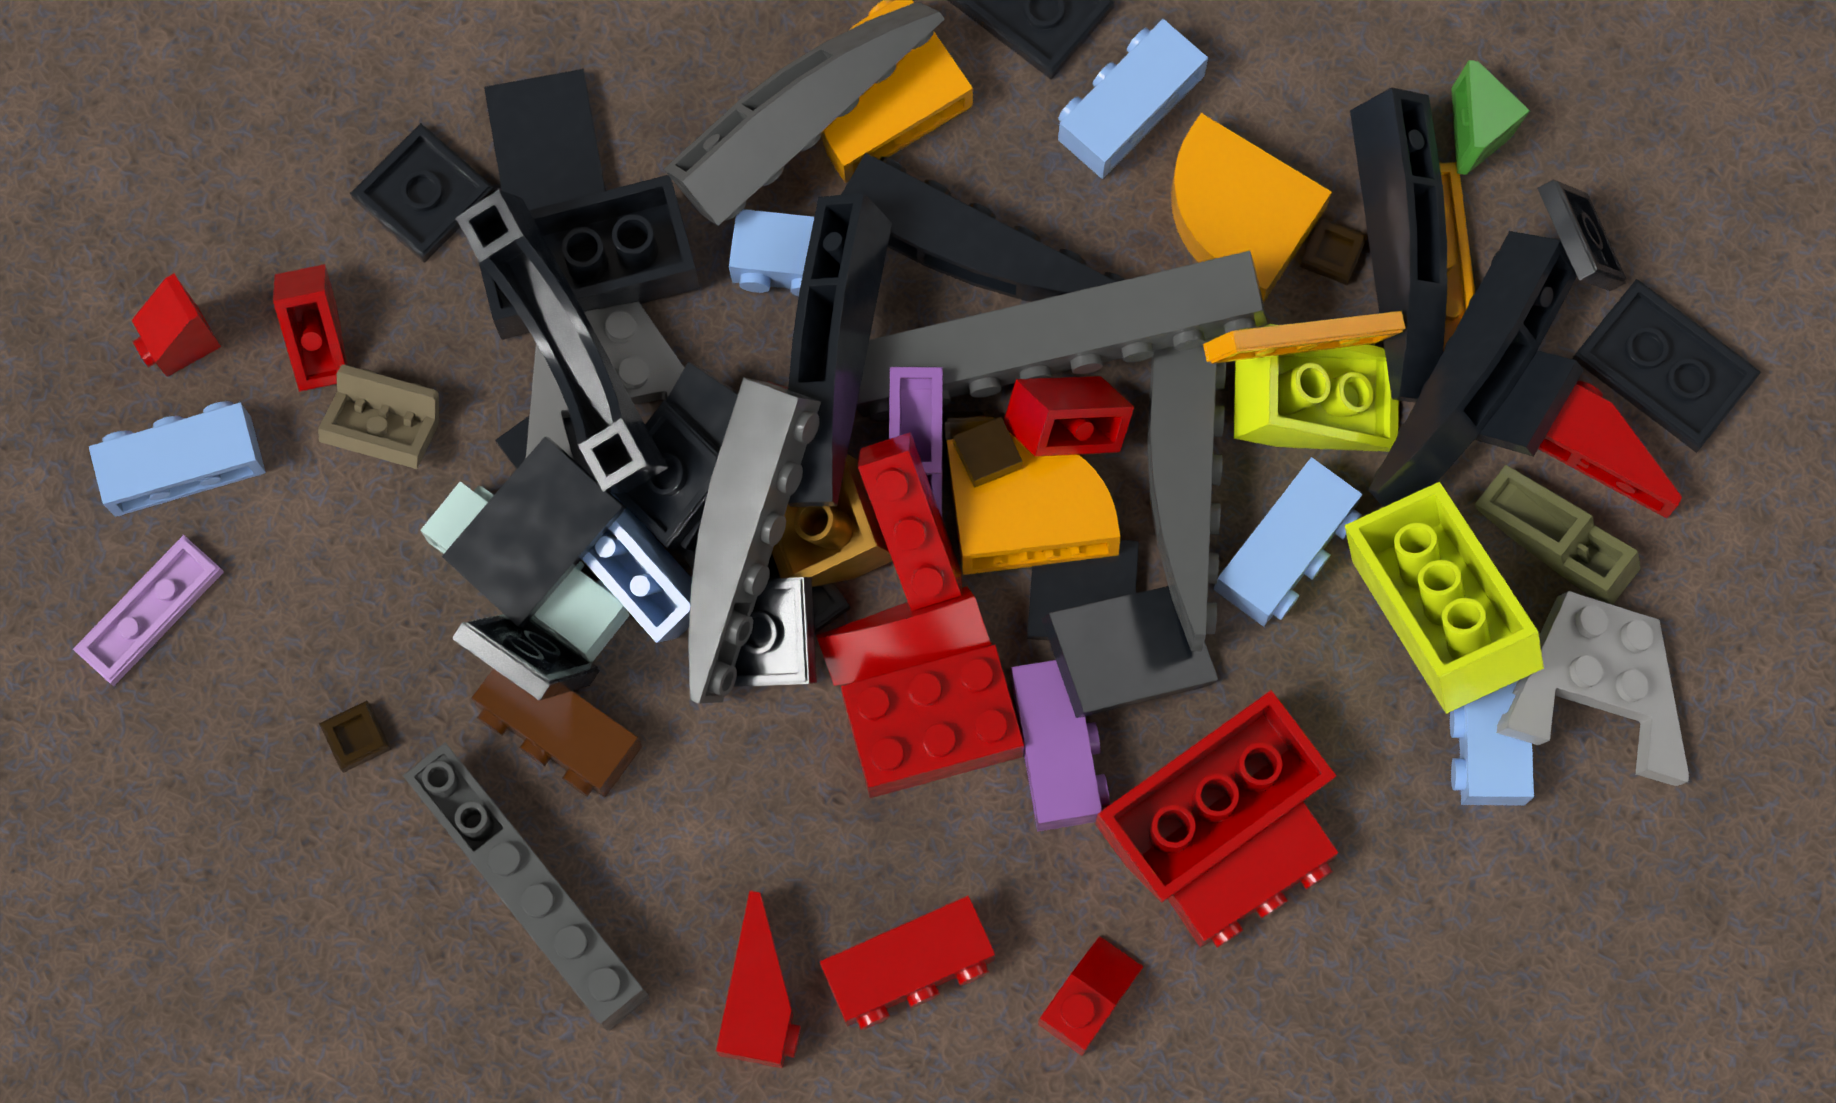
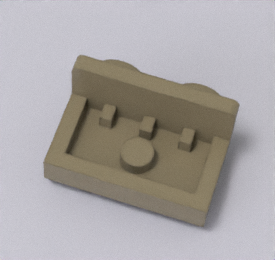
M341 365L337 372V393L318 428L319 442L418 469L439 424V393L434 389L426 388L417 383H408L376 374L370 370Z

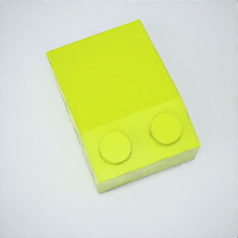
M1268 324V325H1266V326H1264V327L1277 326V325H1275V324ZM1360 345L1235 361L1234 439L1274 447L1389 452L1398 436L1399 401L1392 400L1384 348Z

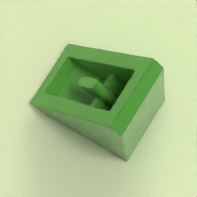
M1469 60L1452 86L1457 174L1467 175L1505 144L1515 134L1530 111L1479 61Z

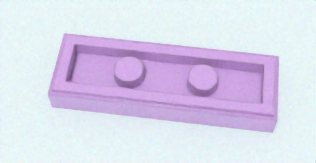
M183 535L73 650L112 686H115L224 571Z

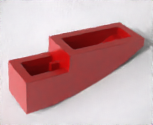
M968 586L962 588L961 596L911 611L908 602L816 635L834 686L865 680L991 645L976 598Z

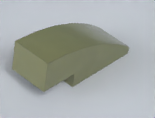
M1507 465L1504 466L1475 503L1476 509L1507 536L1571 584L1598 601L1613 605L1641 569L1639 554L1636 549L1595 526L1593 516Z

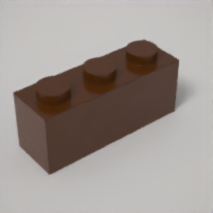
M493 668L472 696L474 703L482 710L477 718L483 724L501 736L508 729L524 740L519 747L524 753L543 766H546L550 759L566 770L562 779L587 797L592 790H595L605 798L643 747L637 736L573 691L539 701Z

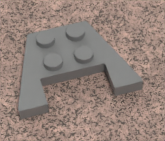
M633 302L585 311L587 319L634 405L661 399L666 401L685 368L640 303ZM536 344L526 458L544 437L551 438L573 458L563 423V418L570 417L559 386Z
M1570 591L1557 596L1539 635L1544 669L1518 680L1513 694L1516 696L1509 711L1501 716L1496 733L1536 745L1550 741L1554 698L1558 696L1639 721L1640 732L1635 774L1674 786L1687 783L1689 772L1660 620Z

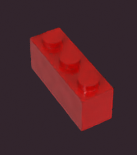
M911 432L861 448L858 469L910 610L915 611L961 596L962 572Z
M1301 802L1168 898V901L1200 948L1211 940L1219 948L1244 931L1239 922L1255 911L1263 919L1286 904L1288 899L1284 892L1301 882L1307 890L1330 875L1333 871L1328 863L1334 860L1338 851L1305 803Z
M968 895L819 962L847 1027L858 1022L860 1029L864 1030L890 1018L891 1016L887 1009L907 1000L910 1008H913L938 997L940 993L937 986L957 978L959 985L962 986L987 975L989 970L986 965L995 961V953Z

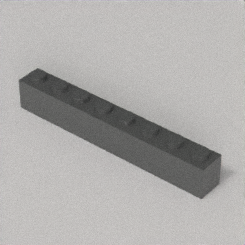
M1251 252L1237 253L869 340L856 409L863 417L870 416L871 420L881 421L889 419L890 367H943V406H946L951 402L950 398L969 393L972 397L977 398L995 395L1001 391V386L1013 384L1016 379L1052 378V374L1072 370L1074 374H1087L1101 369L1104 362L1123 358L1124 362H1139L1151 358L1155 350L1173 346L1175 350L1179 351L1191 350L1202 346L1207 338L1224 335L1234 330L1268 325Z

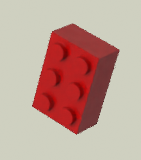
M996 645L841 686L842 699L869 798L1023 757L1024 743Z

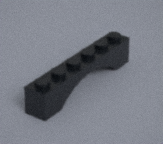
M497 190L455 217L480 264L513 305L542 352L567 405L578 446L602 491L626 494L667 469L666 462L524 200L521 197Z

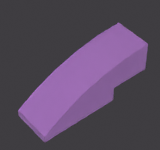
M890 367L889 439L911 432L942 517L943 367Z

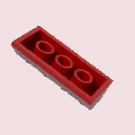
M1270 690L1099 812L1095 825L1125 866L1163 903L1335 779L1336 774L1274 692Z

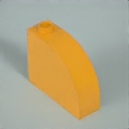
M883 0L870 10L866 18L855 24L851 29L914 2L913 0ZM935 32L928 42L919 48L912 49L897 62L895 71L887 79L874 83L859 97L857 106L845 116L837 117L821 132L823 145L828 157L845 183L850 180L865 153L877 159H880L882 156L890 157L973 107V87Z
M1201 113L1187 133L1178 153L1172 181L1171 206L1177 231L1184 245L1198 263L1246 251L1251 252L1264 303L1326 210L1332 192Z
M1009 433L1023 461L1022 469L974 488L956 451L953 439L947 440L948 467L963 575L1119 555L1120 531L1111 494L1096 470L1080 455L1035 457Z

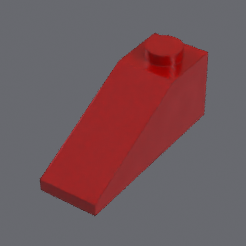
M1577 381L1541 443L1539 450L1667 519L1679 505L1682 496L1614 404L1602 398V392L1595 386L1584 381Z
M749 891L716 1052L722 1057L783 1069L785 1056L793 1058L796 1056L801 1025L792 1024L794 1015L763 898L760 892Z

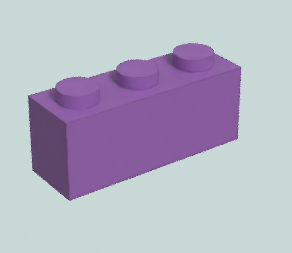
M1056 660L1011 667V683L1019 729L1024 743V758L1037 832L1096 822L1098 813L1102 811L1101 807L1110 805L1105 774L1095 775L1092 755L1101 753L1096 723H1086L1085 717L1076 719Z

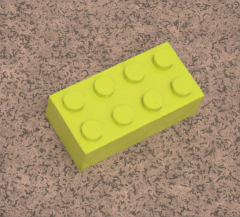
M1440 482L1344 525L1354 566L1446 714L1544 669L1538 630Z

